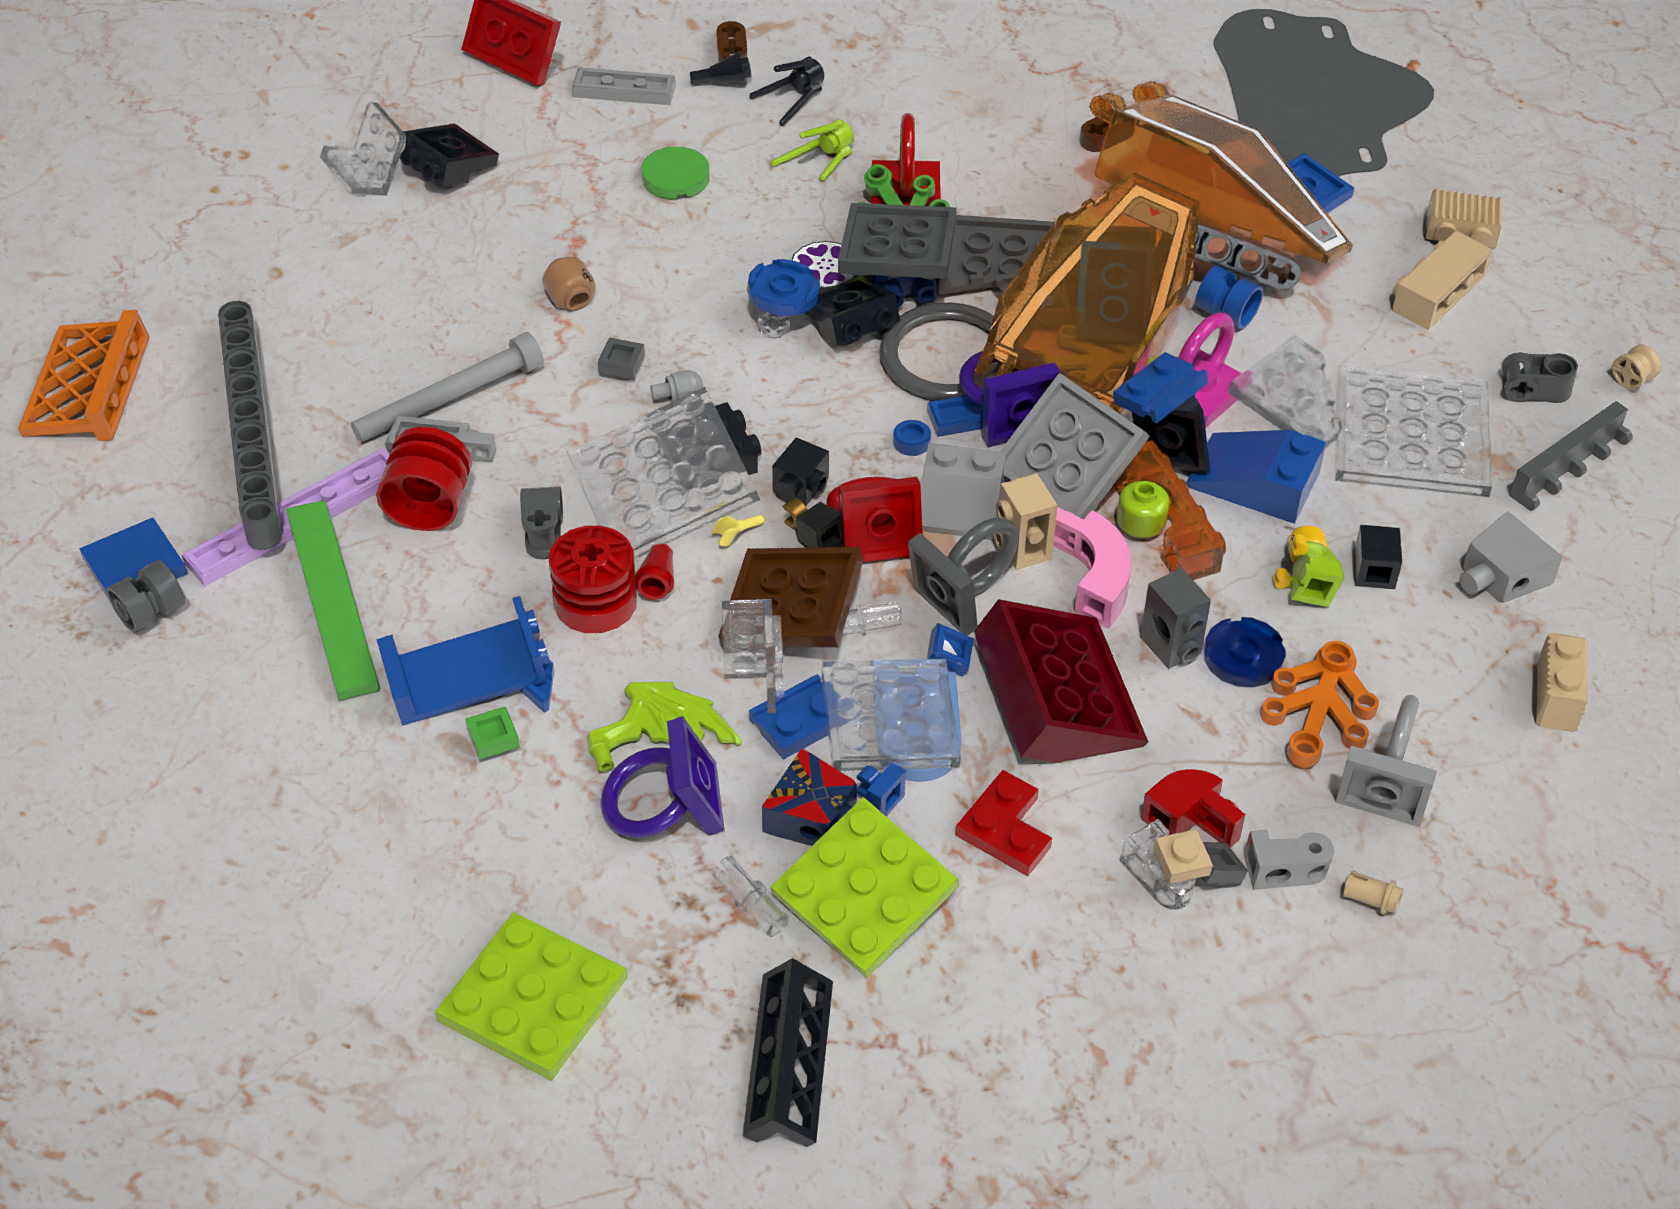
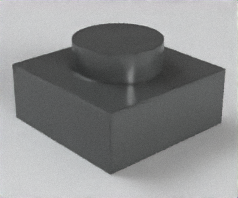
M609 337L597 362L598 373L634 379L645 356L644 344Z
M1203 842L1213 868L1209 876L1200 878L1207 884L1212 885L1241 884L1248 870L1228 844Z

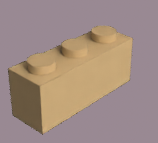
M1455 231L1445 241H1439L1433 252L1426 259L1421 258L1416 263L1412 272L1398 279L1393 288L1395 300L1392 311L1429 330L1486 276L1493 249Z

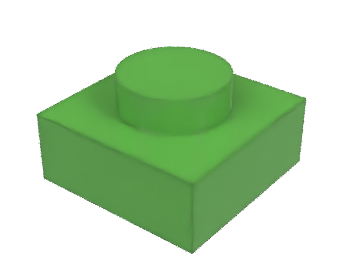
M506 706L465 718L467 730L479 760L520 747L517 732Z

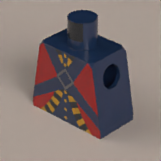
M801 748L762 805V832L813 846L857 803L856 782L812 753Z

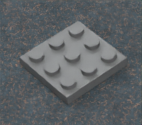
M1059 373L1000 452H1006L1004 476L1009 480L1037 473L1059 508L1085 519L1092 510L1096 509L1150 436L1144 430Z

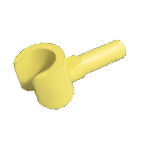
M722 515L712 529L711 534H721L722 537L718 543L721 546L727 547L730 546L738 532L764 524V517L758 515L744 520H736L731 516Z

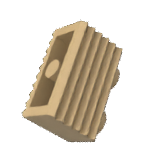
M1437 188L1432 190L1426 216L1425 239L1445 241L1455 231H1458L1489 248H1496L1502 228V198L1498 197L1495 199L1494 196L1488 198L1486 195L1481 197L1479 194L1474 196L1472 193L1467 195L1465 192L1460 194L1458 191L1453 193L1451 190L1446 192L1444 189L1438 191Z
M1550 633L1546 636L1536 665L1537 713L1535 717L1537 719L1535 723L1539 727L1574 732L1578 730L1586 704H1588V641L1584 637Z

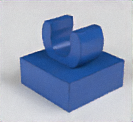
M891 762L881 774L876 768L866 765L857 775V780L862 782L857 788V794L868 800L887 817L905 796L906 770Z

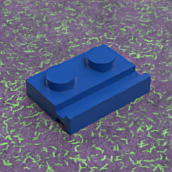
M1164 352L1113 391L1114 403L1141 417L1148 415L1152 418V422L1157 424L1208 384L1207 371L1204 369L1200 371L1194 370L1193 364Z
M816 674L750 709L749 721L759 727L760 734L784 760L799 752L801 748L804 749L852 723V711L829 686H825L821 682L819 674Z

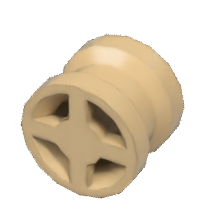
M1643 344L1634 346L1627 354H1622L1616 358L1612 364V373L1616 381L1622 387L1629 390L1638 389L1646 380L1656 377L1661 370V361L1657 353L1649 346Z

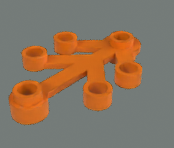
M1330 641L1324 644L1317 651L1313 661L1290 669H1277L1274 672L1271 686L1275 693L1284 697H1270L1263 702L1261 719L1266 724L1272 726L1282 724L1287 713L1311 705L1303 730L1292 734L1287 749L1289 759L1298 768L1307 769L1320 761L1324 744L1319 735L1328 710L1343 730L1341 741L1346 748L1350 749L1351 746L1363 749L1366 746L1369 730L1364 724L1358 722L1355 716L1362 720L1374 718L1379 700L1374 694L1367 691L1354 673L1357 664L1354 651L1348 644L1342 641ZM1321 676L1318 685L1295 692L1298 682ZM1280 680H1286L1290 683H1283ZM1338 680L1354 699L1352 712L1335 690ZM1360 704H1366L1370 707L1366 708L1361 706ZM1269 710H1277L1279 713H1272ZM1350 734H1356L1361 738H1354Z

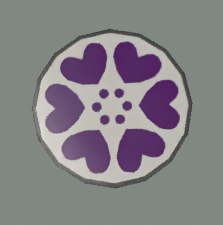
M812 242L798 249L791 259L806 265L813 271V277L818 278L820 282L819 291L859 277L838 273V258L842 245L838 242Z

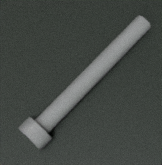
M529 332L510 339L509 349L351 422L352 430L358 441L362 443L390 430L397 416H420L519 368L524 373L543 366L544 359L538 343Z

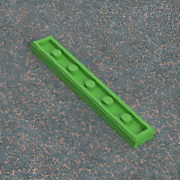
M322 500L286 508L338 701L379 691L377 677L326 501Z

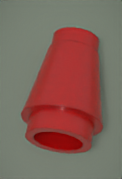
M659 543L653 545L635 575L637 589L645 598L652 600L662 599L674 587L673 551L666 544Z

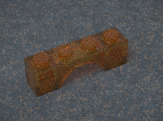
M1153 440L1145 442L1114 483V489L1120 496L1121 491L1128 484L1135 481H1150L1163 487L1168 493L1170 500L1168 520L1171 526L1164 531L1161 560L1170 573L1182 568L1192 580L1219 573L1221 571L1223 555L1226 553L1224 537L1212 527L1204 508L1201 505H1197L1190 495L1187 483L1183 479H1179L1173 470L1169 457L1160 451Z

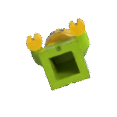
M1314 525L1300 526L1292 531L1287 541L1290 558L1294 564L1292 576L1288 575L1286 569L1278 568L1275 571L1276 575H1273L1274 585L1278 589L1291 588V600L1329 607L1336 595L1335 593L1345 579L1341 563L1329 549L1326 535L1321 528Z

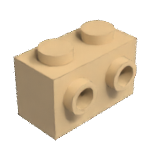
M1037 473L1002 483L1000 500L996 502L998 518L1010 520L1018 531V546L1011 561L1016 570L1052 559L1058 505ZM995 534L994 540L997 548L1000 550L1002 534Z

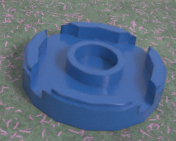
M786 259L773 260L772 264L764 266V262L758 264L749 273L747 293L754 305L765 312L780 316L800 315L811 310L818 301L820 289L819 279L813 277V271L809 267Z

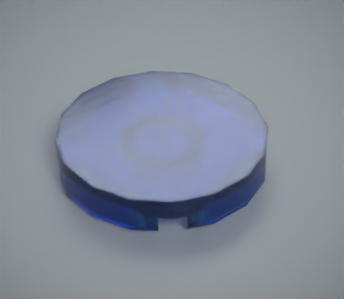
M1242 617L1241 621L1232 622L1231 618L1220 621L1210 629L1204 643V661L1210 672L1221 681L1237 687L1254 688L1271 682L1274 672L1279 668H1283L1286 648L1282 644L1283 639L1279 632L1268 623L1252 617Z

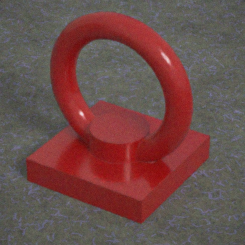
M905 113L901 117L899 160H872V166L879 164L890 170L893 189L903 205H910L915 194L914 180L918 176L928 175L932 177L935 184V193L926 203V206H929L932 201L941 199L940 161H915V118L911 113ZM921 186L919 188L926 189L929 186ZM871 195V204H885L881 197Z
M863 477L853 479L835 487L827 497L826 505L841 512L843 547H860L864 557L863 562L910 556L908 541L919 533L923 535L921 485L918 477L902 479Z

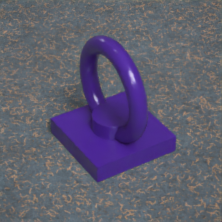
M991 348L974 354L962 365L959 373L960 387L968 398L983 406L982 439L987 447L1007 443L1056 376L1061 372L1055 362L1044 365L1034 355L1014 348L1019 365L1026 369L984 379L983 389L974 381V375L977 370L992 363L1013 362L992 353L995 348Z
M683 716L667 721L670 748H648L630 755L611 772L603 787L600 800L603 818L612 830L623 836L643 838L661 833L673 826L688 809L708 836L725 831L716 761ZM654 764L667 765L666 776L671 792L675 797L671 804L658 815L646 820L636 821L625 818L618 809V796L624 783L634 773L644 767Z

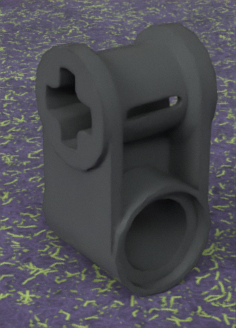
M1518 352L1508 355L1501 364L1502 373L1507 377L1504 385L1505 395L1512 401L1561 403L1571 397L1578 364L1573 357L1567 354H1528ZM1520 363L1523 364V368H1522L1521 370H1520Z
M561 487L522 488L520 491L521 521L525 530L526 551L535 558H549L551 547L561 536V521H563Z

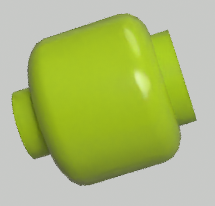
M1135 481L1128 484L1121 491L1117 509L1118 525L1124 532L1135 538L1143 539L1158 535L1165 528L1170 506L1168 493L1163 487L1150 481Z

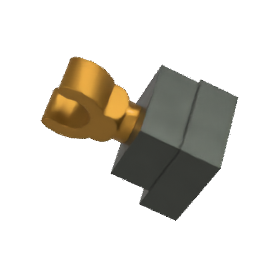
M793 498L782 506L784 510L792 515L784 520V522L792 529L797 528L798 539L806 544L808 548L841 547L843 545L841 512L821 501L807 509L797 498Z

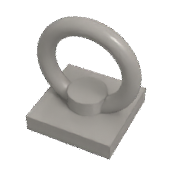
M1407 695L1403 698L1386 755L1355 746L1350 747L1336 799L1337 803L1420 827L1437 771L1403 761L1419 707V700L1416 696Z

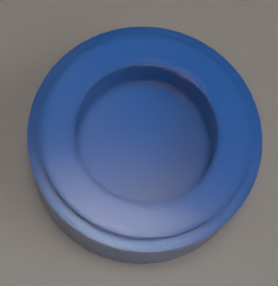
M906 420L894 428L893 445L898 452L907 456H917L927 451L928 444L931 443V430L925 423L918 420Z

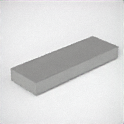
M579 67L572 85V96L671 105L676 78L674 75Z

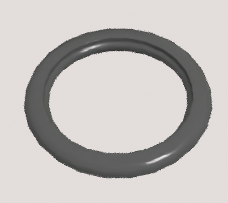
M949 302L918 306L903 313L900 316L901 321L894 323L891 328L886 330L880 344V358L888 375L898 386L911 394L933 401L965 396L960 384L930 382L909 372L902 365L898 356L900 339L912 328L936 320H955L978 326L988 332L998 344L1009 328L999 318L971 305ZM999 362L992 372L976 380L975 383L983 389L984 379L1012 373L1016 368V364Z

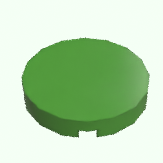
M666 147L656 150L648 155L642 163L644 186L654 195L666 199H678V195L686 194V197L695 196L704 190L709 183V162L698 151L686 147Z

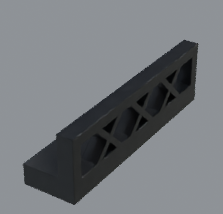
M793 958L764 973L762 977L742 1135L757 1143L779 1132L808 1147L817 1141L833 981ZM804 983L817 990L814 1007L811 1006L803 990ZM802 1018L812 1036L811 1046L809 1047L799 1031L800 1019ZM796 1059H799L807 1075V1083L804 1088L794 1071ZM792 1100L795 1101L803 1117L802 1126L789 1119L790 1103Z

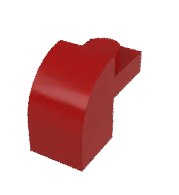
M1185 769L1170 773L1145 793L1141 820L1154 830L1157 828L1162 836L1186 832L1197 825L1215 840L1227 843L1231 848L1240 840L1246 814L1234 802L1220 796L1223 779L1207 771Z

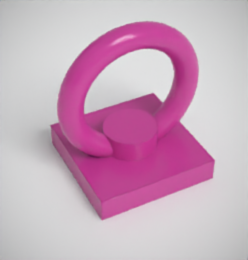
M1223 312L1214 313L1204 319L1188 337L1177 357L1193 364L1194 370L1200 371L1204 369L1207 371L1208 384L1194 394L1204 411L1205 428L1250 390L1252 380L1223 363L1234 337V322L1228 314ZM1219 328L1216 345L1211 355L1202 351L1200 347L1208 336Z

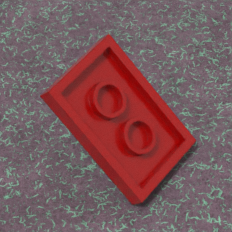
M474 0L461 50L530 83L544 85L561 21L515 0Z

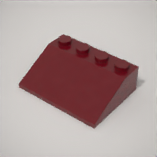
M998 599L974 630V634L1021 758L1056 763L1145 747L1149 741L1097 618Z

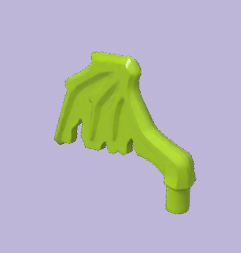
M630 682L626 686L624 693L630 698L631 702L622 720L594 729L587 737L589 753L595 758L600 772L610 771L614 767L610 753L611 749L626 742L638 741L642 736V731L647 733L653 742L663 741L669 743L667 721L681 716L685 718L701 742L705 737V732L700 725L714 732L721 743L742 744V740L712 707L713 701L679 690L674 687L673 682Z

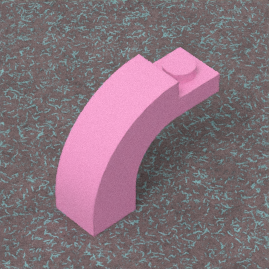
M1057 507L1053 546L1076 557L1089 570L1077 586L1074 612L1080 615L1095 617L1100 625L1109 629L1121 614L1127 599L1132 564L1127 542L1120 531L1109 520L1093 510L1085 519H1082L1069 511Z

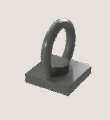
M991 518L983 521L963 535L952 548L948 557L925 536L919 533L908 541L914 590L960 633L967 636L970 635L978 626L975 595L983 592L995 583L1010 565L1018 546L1017 528L1010 520L1005 518ZM1002 534L1001 548L995 559L980 575L971 579L962 566L967 555L987 537Z

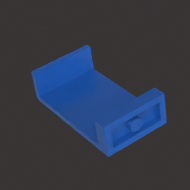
M514 597L512 600L518 619L400 655L393 635L376 639L402 726L523 689L529 684L536 685L546 682L547 679L543 665L550 663L543 639L538 641L534 639L533 635L540 633L533 609L525 612L521 597Z

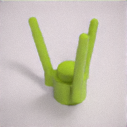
M837 119L830 124L803 131L799 134L801 139L820 134L821 136L772 160L771 166L775 167L820 146L826 153H837L819 177L820 181H825L843 158L852 153L849 147L854 142L852 128L846 122Z

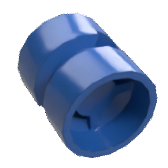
M1216 265L1203 278L1196 294L1195 305L1197 308L1210 314L1226 313L1232 318L1234 326L1243 329L1256 315L1263 299L1264 291L1263 287L1245 278L1237 281L1236 274Z

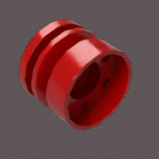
M418 426L405 429L396 436L391 447L390 455L376 492L379 507L394 522L413 530L434 531L445 528L454 521L458 513L463 490L472 467L471 453L462 441L451 433L438 428Z
M585 525L569 530L555 541L549 553V570L551 572L553 606L559 620L570 629L583 633L608 632L619 628L630 620L637 608V587L634 549L628 538L612 528L602 525Z

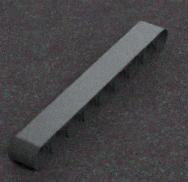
M240 300L231 301L220 307L218 318L239 512L248 545L253 549L267 550L278 545L282 540L283 534L259 341L250 304Z

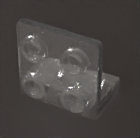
M771 599L721 601L724 679L766 678L768 713H776V698H784L781 615H772Z

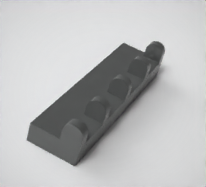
M1615 401L1517 470L1509 496L1532 511L1540 505V500L1535 494L1542 489H1545L1552 495L1557 494L1562 490V483L1558 478L1566 472H1570L1575 477H1581L1585 474L1587 467L1582 461L1593 454L1600 460L1609 457L1611 449L1607 443L1613 439L1623 445L1633 439V435L1629 429L1623 426L1628 409Z

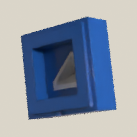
M937 623L931 630L926 661L963 676L969 670L974 638Z

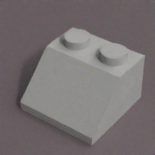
M929 443L921 485L923 531L963 536L981 522L997 518L996 502L1000 500L1006 452ZM994 535L989 536L986 539L994 540Z

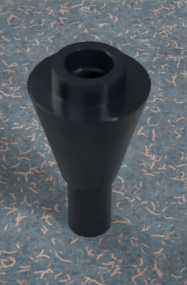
M741 52L710 66V68L690 72L692 85L711 81L714 83L747 85L746 78L752 77L749 58H742Z

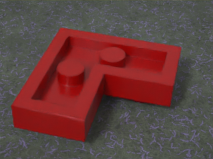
M1003 769L957 823L955 836L1027 877L1044 858L1052 845V837L1021 820L1037 801L1039 789Z

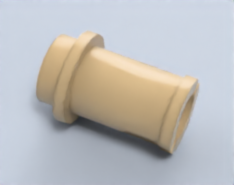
M1352 870L1347 879L1343 897L1352 898L1380 908V913L1384 915L1388 911L1395 914L1400 905L1404 889L1396 886L1397 882L1394 880L1386 883Z

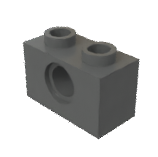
M1182 568L1148 583L1140 638L1168 669L1182 662H1191L1201 654L1211 599Z

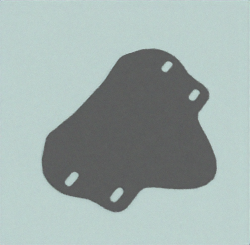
M1251 9L1231 16L1223 23L1214 38V47L1228 74L1239 123L1259 131L1285 164L1305 153L1338 177L1349 173L1382 169L1388 161L1382 142L1383 134L1421 113L1434 99V88L1428 80L1417 72L1401 65L1357 50L1351 43L1346 26L1334 18L1297 16L1273 9ZM1264 17H1272L1275 25L1274 29L1265 27ZM1322 26H1331L1334 37H1325ZM1239 127L1240 149L1242 153L1267 174H1271L1281 167L1256 135ZM1360 148H1367L1370 151L1371 162H1364L1361 159Z

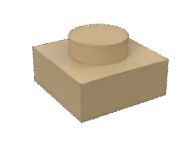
M1197 829L1156 838L1153 849L1168 884L1210 875L1213 864Z

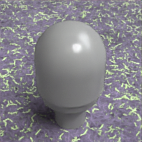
M687 370L671 373L670 376L665 377V383L650 386L653 400L669 397L670 402L676 401V403L693 400L701 394L703 381L699 374L694 371Z

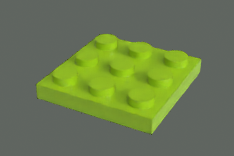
M862 797L770 888L775 897L867 978L959 887V879L868 800Z
M512 912L435 1011L436 1019L439 1023L552 1081L626 981L627 969Z

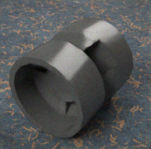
M159 559L138 570L136 579L128 576L106 588L113 609L123 624L133 633L156 621V613L164 616L185 604L184 593L177 579Z

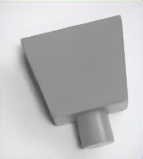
M1507 511L1469 545L1463 565L1465 572L1460 575V583L1469 594L1473 595L1485 589L1497 601L1505 603L1553 584L1563 556Z

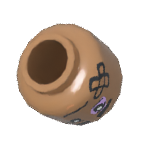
M561 257L553 260L544 272L542 279L545 290L553 303L560 309L576 311L584 308L592 300L596 288L594 279L584 262L576 257Z

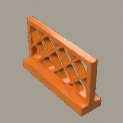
M137 309L122 311L119 321L60 325L58 327L18 427L22 437L94 432L98 441L113 440L150 338ZM107 335H113V338L102 345L98 342ZM83 337L72 345L65 346L68 338ZM90 346L95 348L80 359L76 356ZM105 357L101 365L93 370L89 368L90 365ZM69 359L73 362L58 373L55 372L58 366ZM81 371L85 373L84 376L71 384L66 382ZM95 382L93 390L83 396L79 394L80 391ZM60 385L61 387H63L62 390L58 391L51 397L47 399L45 398L46 393L53 390L57 386ZM71 397L75 399L74 402L60 411L56 408ZM86 409L84 419L68 420L81 410ZM49 411L53 414L43 422H35L36 419Z

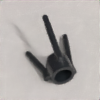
M810 56L800 61L774 66L775 72L793 71L790 73V76L749 94L750 99H755L790 83L795 89L806 91L779 121L781 126L785 125L814 94L822 91L820 83L824 80V70L821 64Z

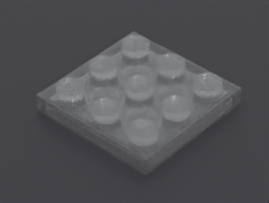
M946 659L822 661L821 675L832 767L839 771L863 770L866 765H869L877 770H885L891 762L903 769L960 767L961 753Z

